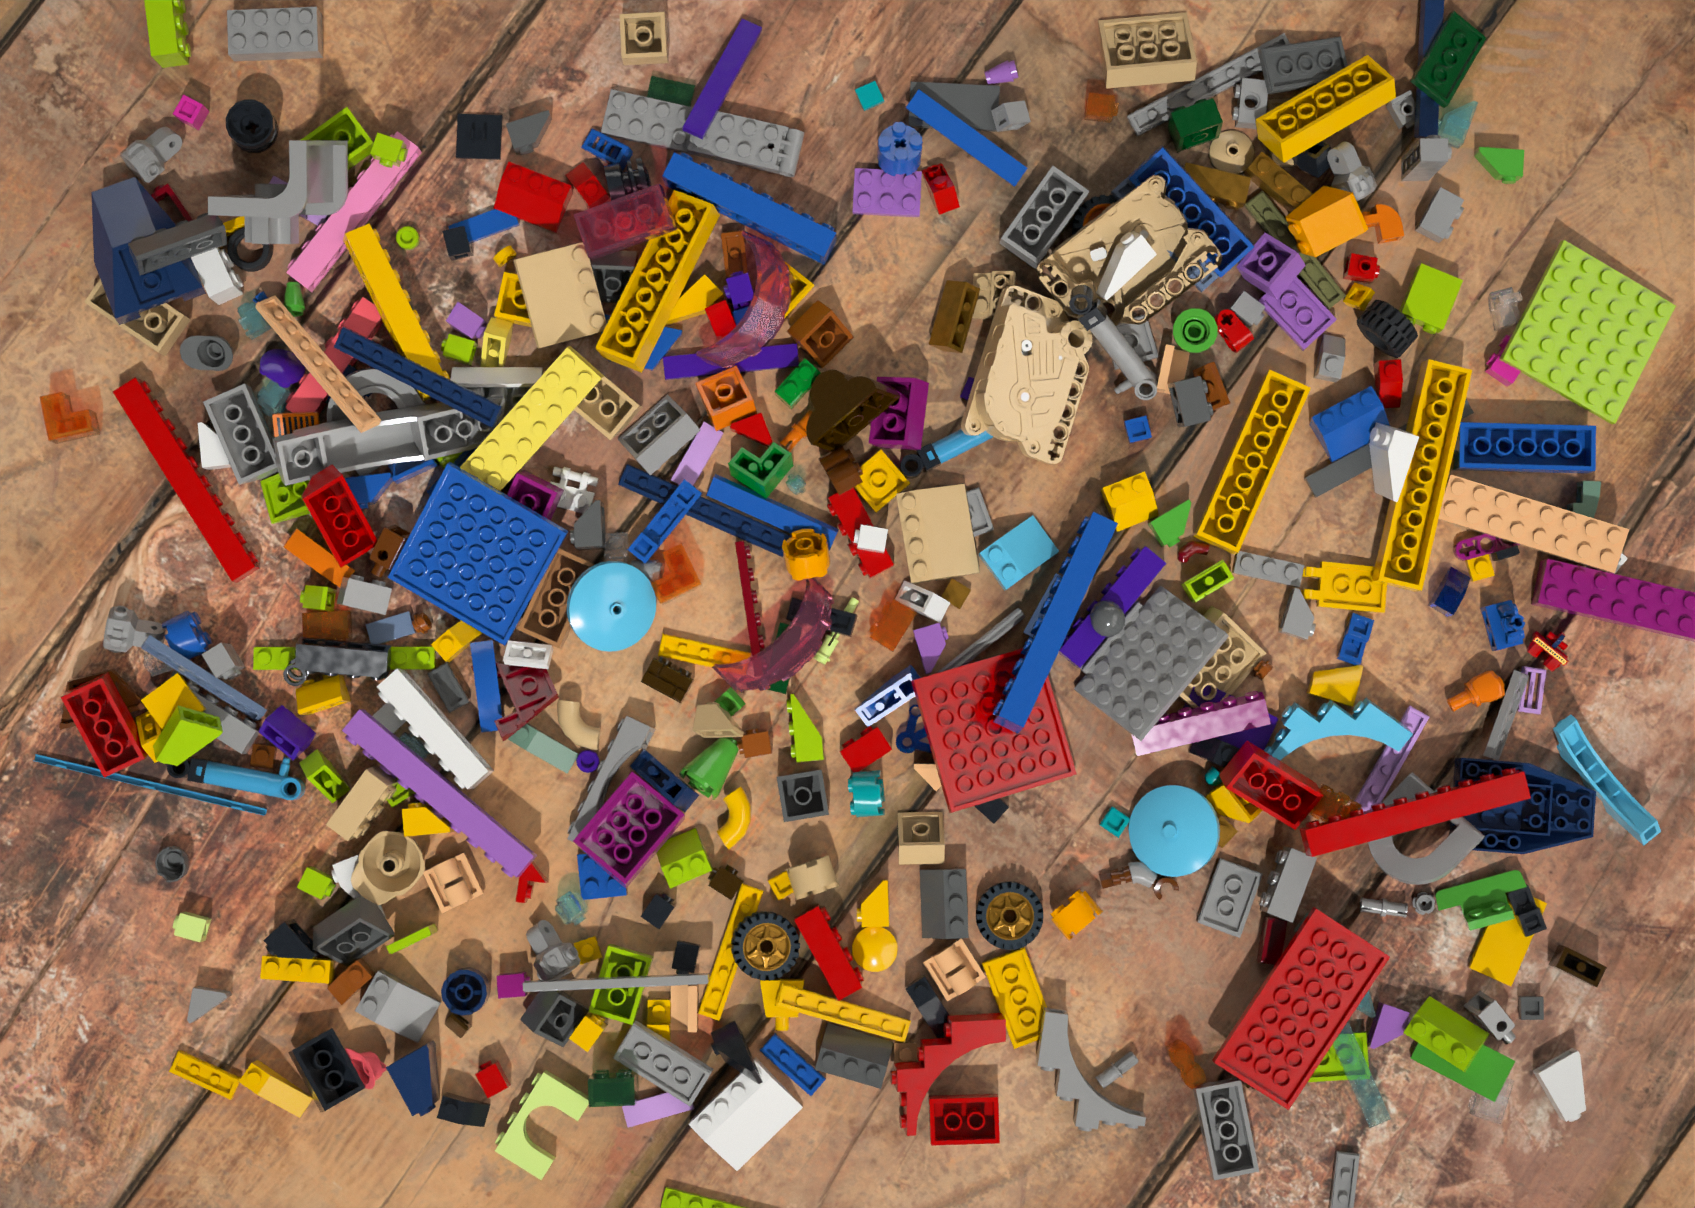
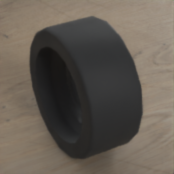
M245 227L235 231L227 244V251L231 261L247 272H256L265 268L273 255L272 244H262L263 253L257 261L245 262L237 254L238 244L245 238Z

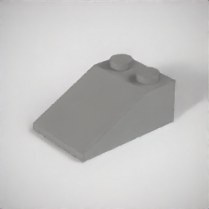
M381 969L377 971L355 1011L371 1021L418 1043L441 1002L388 971Z

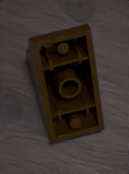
M826 370L817 376L811 387L810 397L815 410L807 422V438L811 445L829 451L841 445L844 446L901 396L893 387L864 376L854 377L837 370Z

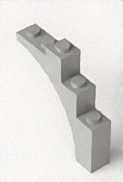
M1044 1007L1036 1063L1037 1066H1041V1069L1045 1071L1058 1069L1055 1093L1063 1101H1073V1098L1076 1099L1073 1119L1075 1126L1082 1131H1092V1129H1098L1099 1120L1106 1125L1114 1126L1116 1123H1123L1125 1127L1137 1129L1138 1126H1145L1146 1116L1144 1112L1128 1109L1108 1100L1085 1080L1077 1068L1070 1051L1067 1033V1011Z

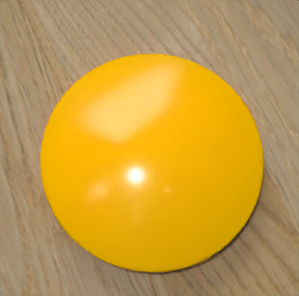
M867 927L861 930L856 935L852 945L853 957L857 964L871 972L883 971L891 966L898 951L896 939L890 931L883 927Z

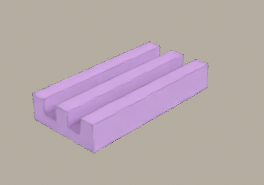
M1523 666L1522 673L1528 675V672H1530L1527 703L1525 708V687L1517 711L1539 715L1542 708L1546 670ZM1536 673H1539L1535 709H1532Z

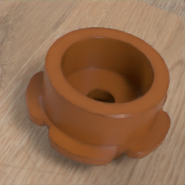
M425 613L414 615V620L412 621L414 629L418 633H428V630L432 628L429 617Z
M1261 660L1253 669L1256 672L1254 677L1257 676L1261 681L1273 669V666L1269 663L1270 660H1267L1266 663Z

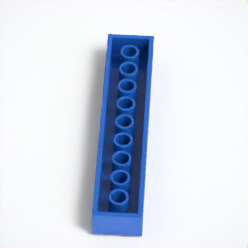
M1095 512L1090 517L1085 516L1077 530L1080 536H1076L1070 545L1067 553L1071 554V556H1067L1065 561H1063L1058 571L1062 575L1061 577L1057 576L1050 588L1049 593L1052 594V597L1047 598L1039 612L1043 616L1042 618L1038 617L1030 633L1033 634V637H1029L1023 646L1021 654L1024 657L1023 659L1019 658L1011 672L1015 676L1013 679H1009L1003 689L1002 694L1005 695L1004 700L1000 699L992 713L996 716L993 722L1016 733H1019L1024 728L1118 523Z

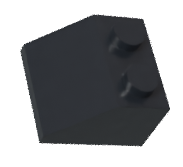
M294 919L284 921L264 939L268 952L273 956L277 955L279 958L313 959L322 955L313 950V940Z

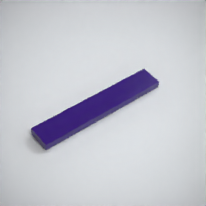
M741 19L684 123L683 131L702 140L704 139L759 38L762 27Z
M796 343L663 357L665 380L712 376L734 366H737L740 373L798 367L799 360Z

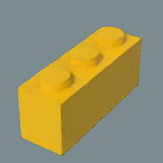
M266 954L262 956L260 979L329 984L334 981L336 961L331 958L320 957L313 959L279 958L277 955Z

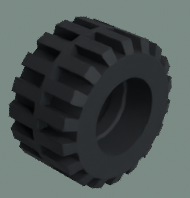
M1375 300L1357 319V325L1367 340L1383 353L1395 358L1400 357L1418 337L1417 331L1410 320L1394 306L1381 300Z

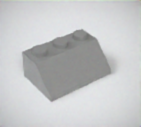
M667 394L621 435L618 441L651 475L671 456L675 455L689 440L693 439L700 429L687 413Z

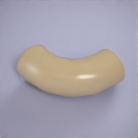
M558 700V722L565 736L578 746L598 750L600 728L589 726L583 722L580 716V702Z

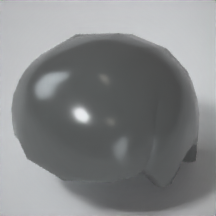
M1103 600L1095 604L1090 612L1091 625L1101 636L1112 637L1119 634L1123 626H1125L1124 612L1113 601Z
M177 846L163 848L157 854L155 861L157 874L164 877L166 882L179 881L188 873L190 867L188 854Z

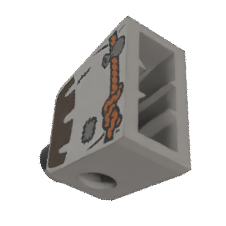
M1479 991L1464 1005L1465 1009L1489 1035L1497 1040H1502L1506 1045L1514 1041L1516 1035L1511 1030L1515 1027V1024L1496 1000Z

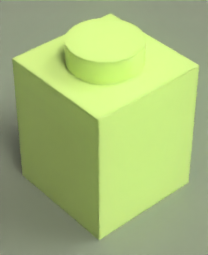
M181 912L179 916L175 917L173 923L174 935L203 942L206 940L212 919L189 912Z

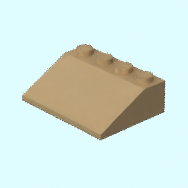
M1187 12L1098 20L1106 89L1195 81L1197 60Z
M585 241L514 260L537 348L604 331L607 323Z
M965 484L920 489L896 494L912 584L980 573Z
M1213 606L1203 616L1225 631L1229 637L1179 695V698L1191 708L1198 707L1189 698L1193 687H1195L1196 694L1204 700L1213 699L1217 689L1227 693L1222 698L1223 700L1233 694L1266 654L1224 612ZM1210 685L1211 693L1203 696V689Z

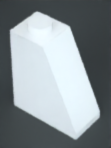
M1571 1048L1533 1070L1559 1118L1566 1122L1579 1119L1582 1116L1580 1113L1586 1111L1581 1057L1578 1050Z

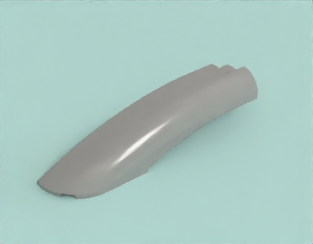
M503 396L487 397V399L503 406L495 427L502 421L504 416L505 399ZM441 402L376 412L381 419L380 425L362 433L349 418L296 429L291 434L272 439L277 469L283 484L287 486L311 480L313 475L331 464L342 473L401 462L427 461L479 447L495 427H490Z

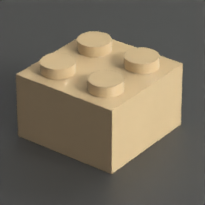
M665 12L620 14L621 56L623 64L668 63Z

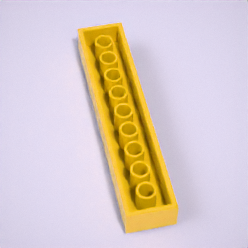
M1430 359L1421 362L1406 432L1419 436L1399 500L1398 502L1393 500L1389 502L1372 576L1373 582L1414 592L1422 591L1472 374L1471 369Z

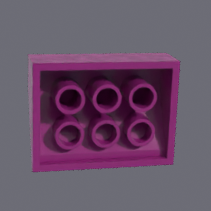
M631 772L573 842L611 877L627 888L685 820V814L634 772Z

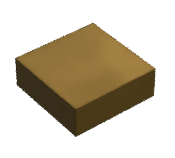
M951 579L941 597L960 610L971 589Z

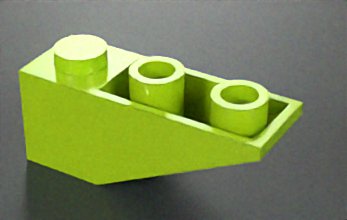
M790 694L791 699H786L787 712L792 713L793 722H788L789 734L794 735L795 744H791L792 758H796V762L824 760L821 735L795 695Z

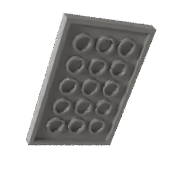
M1160 586L1145 603L1144 610L1140 612L1131 626L1125 630V633L1117 643L1110 648V651L1102 661L1097 663L1093 672L1090 675L1086 674L1074 690L1134 737L1142 741L1229 636L1214 623Z

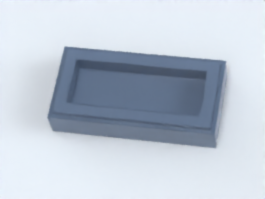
M408 611L366 624L371 644H383L415 634L416 630L412 625L411 613Z

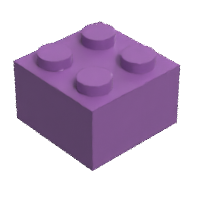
M1264 233L1256 242L1254 248L1242 259L1236 268L1246 281L1278 300L1306 265L1298 252Z

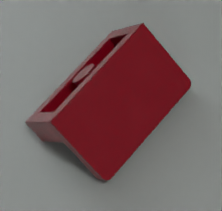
M1264 916L1257 962L1272 965L1277 963L1283 952L1287 920Z

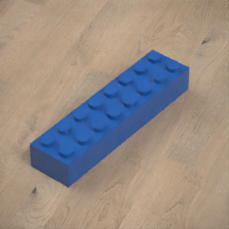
M674 152L662 175L666 187L711 203L715 206L718 213L825 265L836 243V232H834L832 226L826 223L820 225L814 222V218L806 213L800 215L794 212V208L786 203L779 205L773 202L774 198L766 193L759 195L753 192V188L748 184L741 183L739 185L733 182V178L728 174L721 172L719 175L712 171L713 168L703 162L699 165L692 161L693 158L683 152L680 155Z

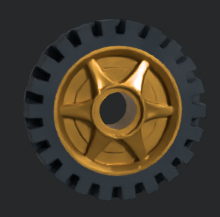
M1002 882L990 887L984 892L977 904L976 923L980 933L990 944L1001 949L1014 950L1027 946L1038 936L1043 924V908L1039 898L1030 888L1017 882ZM1008 909H1012L1016 913L1015 919L1011 922H1007L1003 918L1004 912Z
M761 911L745 917L737 925L738 927L734 930L733 938L731 939V951L736 964L744 973L759 980H774V978H780L784 973H788L790 968L795 965V960L799 956V937L793 925L786 918L774 912ZM764 940L771 942V947L767 951L760 950V944Z

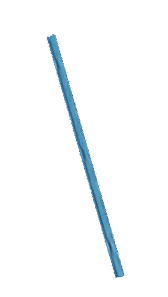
M35 754V760H33L103 777L98 768ZM113 773L105 777L263 816L267 812L266 808L119 773Z

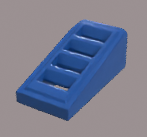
M593 128L581 146L585 151L610 165L619 163L622 171L626 167L627 161L633 155V151L628 146ZM597 137L600 138V140L598 141L596 147H595V148H592V146H593L594 142L596 141ZM605 142H607L604 150L601 153L600 150L602 149ZM613 146H614L615 149H614V151L612 152L611 156L609 157L608 155H609V153L611 152V150H612V148H613Z

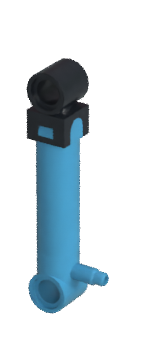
M960 429L932 444L930 443L922 447L921 450H917V455H906L901 461V473L907 478H916L920 475L923 468L928 472L994 437L986 431L976 436H969ZM908 461H914L917 463L918 469L914 472H909L905 468V464Z
M190 757L184 761L185 770L183 773L177 771V766L167 764V771L174 778H187V781L206 783L286 800L300 799L306 789L301 779L288 776L290 758L287 757L283 758L279 775L210 760L191 759ZM290 783H294L297 787L294 795H290L287 791Z

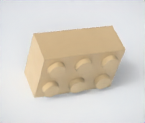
M377 765L366 769L326 825L347 841L353 838L358 839L360 835L364 836L371 826L369 824L370 820L373 817L377 818L384 809L382 806L383 802L386 799H391L397 791V788H395L398 783L397 780Z

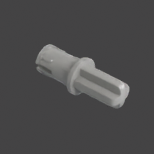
M1129 1052L1114 1064L1112 1062L1109 1068L1095 1078L1105 1089L1106 1086L1117 1078H1123L1122 1075L1139 1061L1133 1052Z

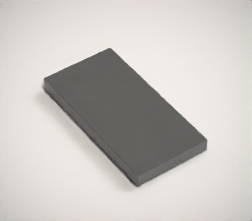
M1341 36L1258 50L1268 94L1311 88L1348 66Z
M932 82L910 83V101L919 89L976 131L997 132L991 110L999 106L1000 86ZM909 111L908 126L912 128L934 129Z

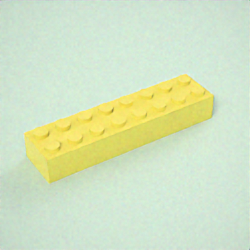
M568 346L460 468L495 489L502 491L604 376L575 349Z

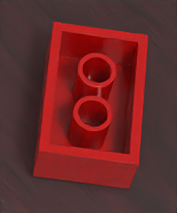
M997 1094L928 1096L931 1146L1000 1143Z

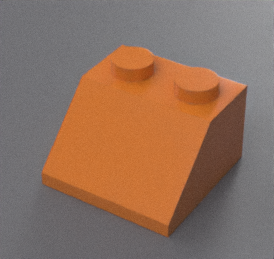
M737 366L695 383L716 431L757 414L753 398Z

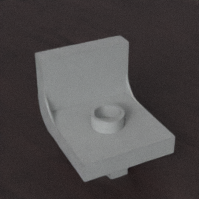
M289 140L290 174L288 184H255V195L208 196V215L244 216L245 242L252 244H299V215H332L337 213L347 200V141Z

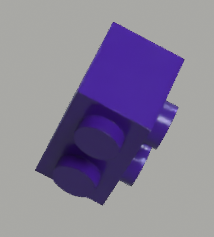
M743 271L730 274V278L726 279L727 285L723 287L727 302L733 303L734 311L755 305L756 301L748 273L743 274Z
M283 705L278 707L264 720L259 730L261 735L293 761L310 746L316 735V732Z

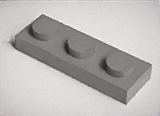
M1239 551L1236 554L1232 573L1299 588L1304 565Z

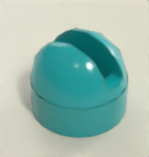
M1213 766L1206 772L1205 780L1210 786H1217L1222 783V780L1219 776L1220 773Z

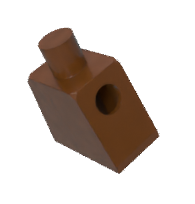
M397 525L384 527L369 557L375 562L370 572L382 578L387 569H392L411 533Z

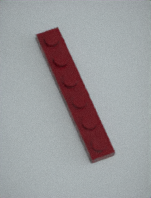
M744 541L735 542L753 667L755 677L765 676L764 671L768 670L766 657L761 655V648H765L763 635H758L757 626H761L760 613H755L754 604L758 603L757 592L751 589V581H755L753 568H748L747 559H751L749 545L745 546Z

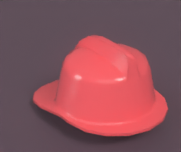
M344 1048L365 1088L368 1090L373 1089L375 1081L380 1079L382 1073L387 1070V1066L372 1051L358 1053L352 1049Z

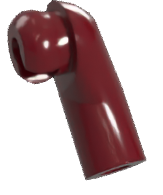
M1194 541L1187 542L1177 552L1178 561L1187 563L1189 558L1195 553L1208 555L1209 544Z

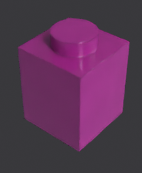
M526 972L504 973L496 976L498 999L528 995V992L523 991V982L531 981V978L527 977Z

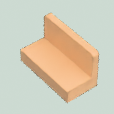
M1168 344L1163 347L1157 375V392L1170 394L1168 384L1185 379L1189 352L1174 349L1175 346Z
M698 984L671 986V1030L698 1031Z

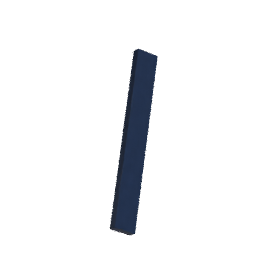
M1421 0L1418 66L1443 25L1444 0ZM1417 87L1414 137L1421 139L1427 138L1429 135H1438L1439 104Z
M342 327L334 348L490 427H495L503 406L347 327Z
M628 464L618 483L619 486L662 505L668 501L673 492L678 488L674 484L649 475ZM701 496L686 514L782 558L784 556L782 550L783 540L787 541L792 537Z

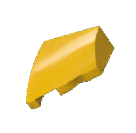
M1355 665L1315 671L1312 674L1307 694L1353 707L1363 666Z

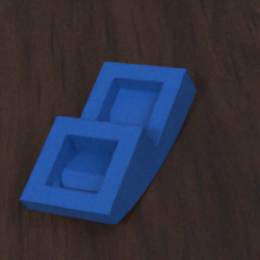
M1352 613L1337 659L1353 665L1361 664L1374 620Z

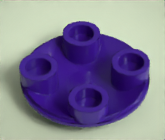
M273 349L267 351L261 357L259 371L270 380L277 382L280 387L288 388L291 384L301 380L305 374V366L294 353L284 349Z

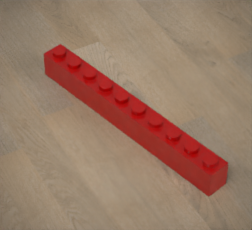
M136 377L114 390L113 394L231 581L235 583L240 582L260 569L257 565L259 562L258 557L252 550L249 551L245 545L247 543L246 538L240 531L237 533L233 526L235 524L234 519L228 512L225 514L221 507L223 505L222 500L216 493L213 495L209 488L212 486L205 475L201 476L197 469L200 467L193 456L189 457L185 450L188 448L181 437L177 438L174 430L176 428L169 418L165 419L162 414L164 409L157 399L153 400L150 395L152 390L145 380L141 381Z
M1515 768L1502 770V774L1494 776L1492 773L1480 776L1479 781L1472 782V779L1460 781L1457 787L1451 788L1450 785L1436 788L1437 792L1431 794L1428 791L1416 793L1415 798L1407 800V797L1396 798L1393 800V804L1385 806V803L1371 805V810L1363 811L1361 808L1349 811L1350 815L1341 817V814L1327 817L1328 821L1319 823V820L1305 823L1306 827L1299 829L1306 856L1315 857L1530 799L1531 796L1524 771H1517Z

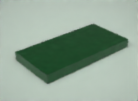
M1455 11L1450 12L1410 82L1442 108L1447 107L1487 38Z

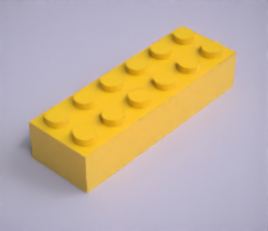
M1366 55L1255 119L1258 139L1285 163L1395 99L1394 77L1369 55Z

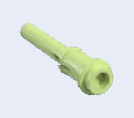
M851 597L844 611L853 613L859 601ZM831 632L830 635H826L818 651L814 652V659L824 665L830 662L829 657L839 643L837 639L840 634L835 635L829 646L828 644L835 633Z

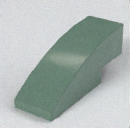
M1601 481L1578 482L1576 503L1568 504L1567 510L1594 518L1600 497Z

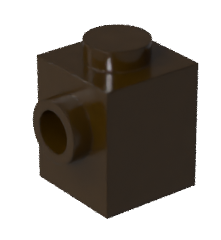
M727 864L726 867L721 865L719 870L714 868L708 879L711 882L708 886L732 900L744 879L737 876L739 871Z

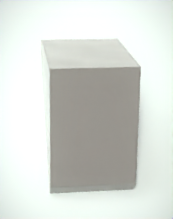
M202 986L194 987L187 1017L189 1024L197 1021L229 998L232 993L226 990Z

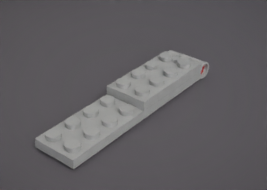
M613 89L610 91L601 133L607 136L787 177L795 176L805 134L800 130L718 111L702 140L683 131L682 128L693 107Z

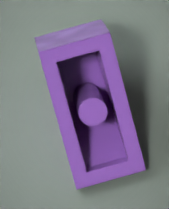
M459 302L456 303L446 319V322L454 330L472 341L483 337L486 329L485 325L487 324L483 318Z
M940 623L913 630L925 674L931 673L946 645L945 640L949 639L945 626L941 627Z
M1379 1002L1367 1038V1046L1375 1049L1403 1035L1404 1030L1411 1022L1410 1013Z

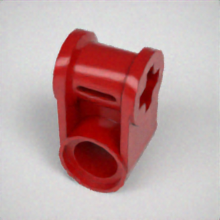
M1222 310L1214 317L1218 326L1217 332L1234 353H1238L1254 340L1251 331L1232 310ZM1227 317L1229 321L1223 325L1221 321Z

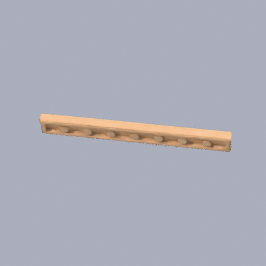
M276 295L256 303L257 311L361 433L380 425L381 419Z

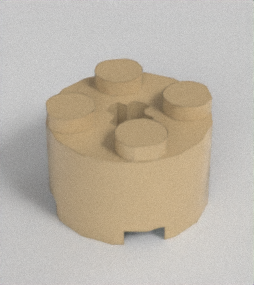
M829 855L786 869L796 900L839 886Z

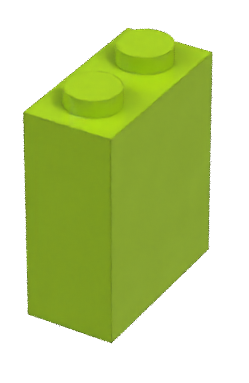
M1421 263L1416 267L1399 311L1410 320L1413 326L1415 324L1422 326V330L1430 334L1440 333L1445 327L1463 280Z

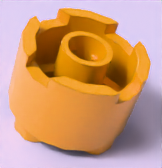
M801 529L792 532V537L787 541L783 540L782 550L788 573L792 575V579L800 581L813 577H823L828 573L827 569L830 566L831 560L827 539L823 533L820 535L815 533L814 529Z
M1080 889L1068 898L1070 904L1066 907L1062 904L1050 914L1053 917L1051 921L1068 941L1074 937L1071 934L1072 932L1076 935L1096 918L1093 915L1094 913L1100 915L1103 912L1086 891L1082 893Z

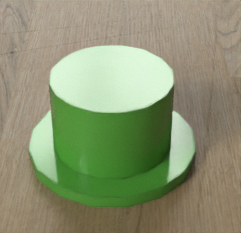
M1191 308L1183 311L1176 318L1173 325L1175 342L1181 349L1189 353H1200L1209 349L1217 337L1218 326L1215 319L1209 312L1202 309Z

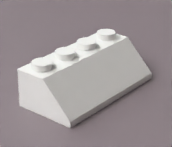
M452 367L450 380L485 398L503 396L505 399L504 419L543 375V367Z

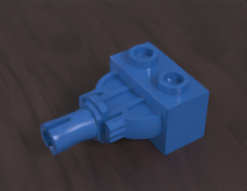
M1512 600L1480 608L1492 651L1524 643V617L1518 614L1517 606L1515 603H1512Z

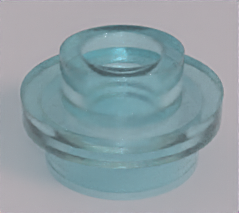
M793 474L788 476L789 479L786 481V485L795 495L806 491L804 487L806 483L798 474L796 476Z

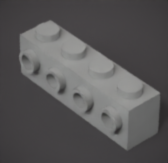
M1429 135L1427 138L1419 139L1401 159V181H1429L1448 162V159H1451L1452 148L1451 145H1448V138H1441L1440 135Z

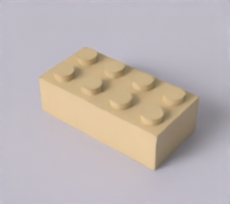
M101 279L84 301L87 305L163 356L167 355L190 322L188 317L167 303L139 312L141 317L119 325L112 312Z

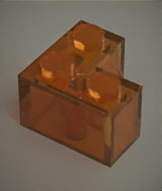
M59 392L40 396L48 441L59 444L100 435L96 412L90 409L73 412L70 395Z
M682 543L661 553L671 574L651 583L661 605L703 586Z

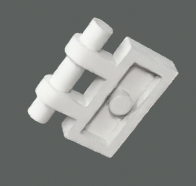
M554 467L553 475L561 477L560 483H550L564 489L557 507L584 514L592 505L595 493L587 491L588 485L597 486L599 478L590 476V473L587 472L582 474L571 471V468ZM568 480L580 482L579 489L567 486Z

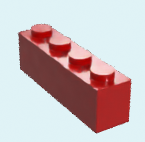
M854 487L841 495L836 493L828 497L830 503L827 504V507L832 517L837 515L840 521L837 526L842 536H848L851 543L847 545L852 555H858L861 561L858 566L863 576L868 575L871 579L894 567V563L886 548L884 553L857 549L858 544L853 543L855 530H860L861 525L874 527Z

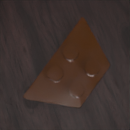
M114 669L71 679L67 682L65 693L108 672L129 712L146 708L139 695ZM63 703L62 720L59 725L60 730L76 726Z

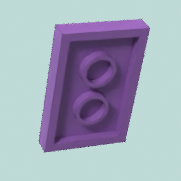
M855 168L852 214L919 217L922 171H915L908 176L906 174L891 176L882 169Z
M1297 277L1278 300L1267 293L1258 300V302L1265 306L1264 311L1302 351L1337 320Z

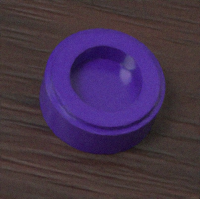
M584 750L578 755L576 762L581 771L590 773L599 767L600 759L596 752Z

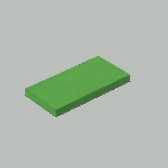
M1420 1043L1417 1044L1411 1056L1412 1060L1493 1102H1496L1516 1062L1485 1045H1482L1466 1072L1455 1067Z

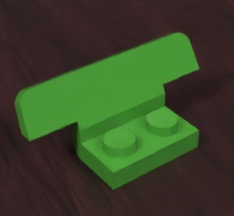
M1513 870L1440 890L1436 893L1435 898L1439 911L1460 905L1465 923L1471 931L1515 919L1505 893L1527 886L1521 872Z

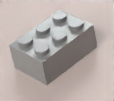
M1283 847V850L1279 849L1275 858L1277 863L1275 871H1271L1267 879L1269 887L1266 893H1262L1259 900L1260 910L1293 923L1317 858L1306 856V853L1289 847Z

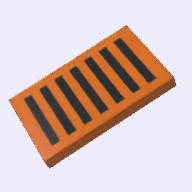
M318 412L272 414L274 437L291 434L293 430L319 424Z

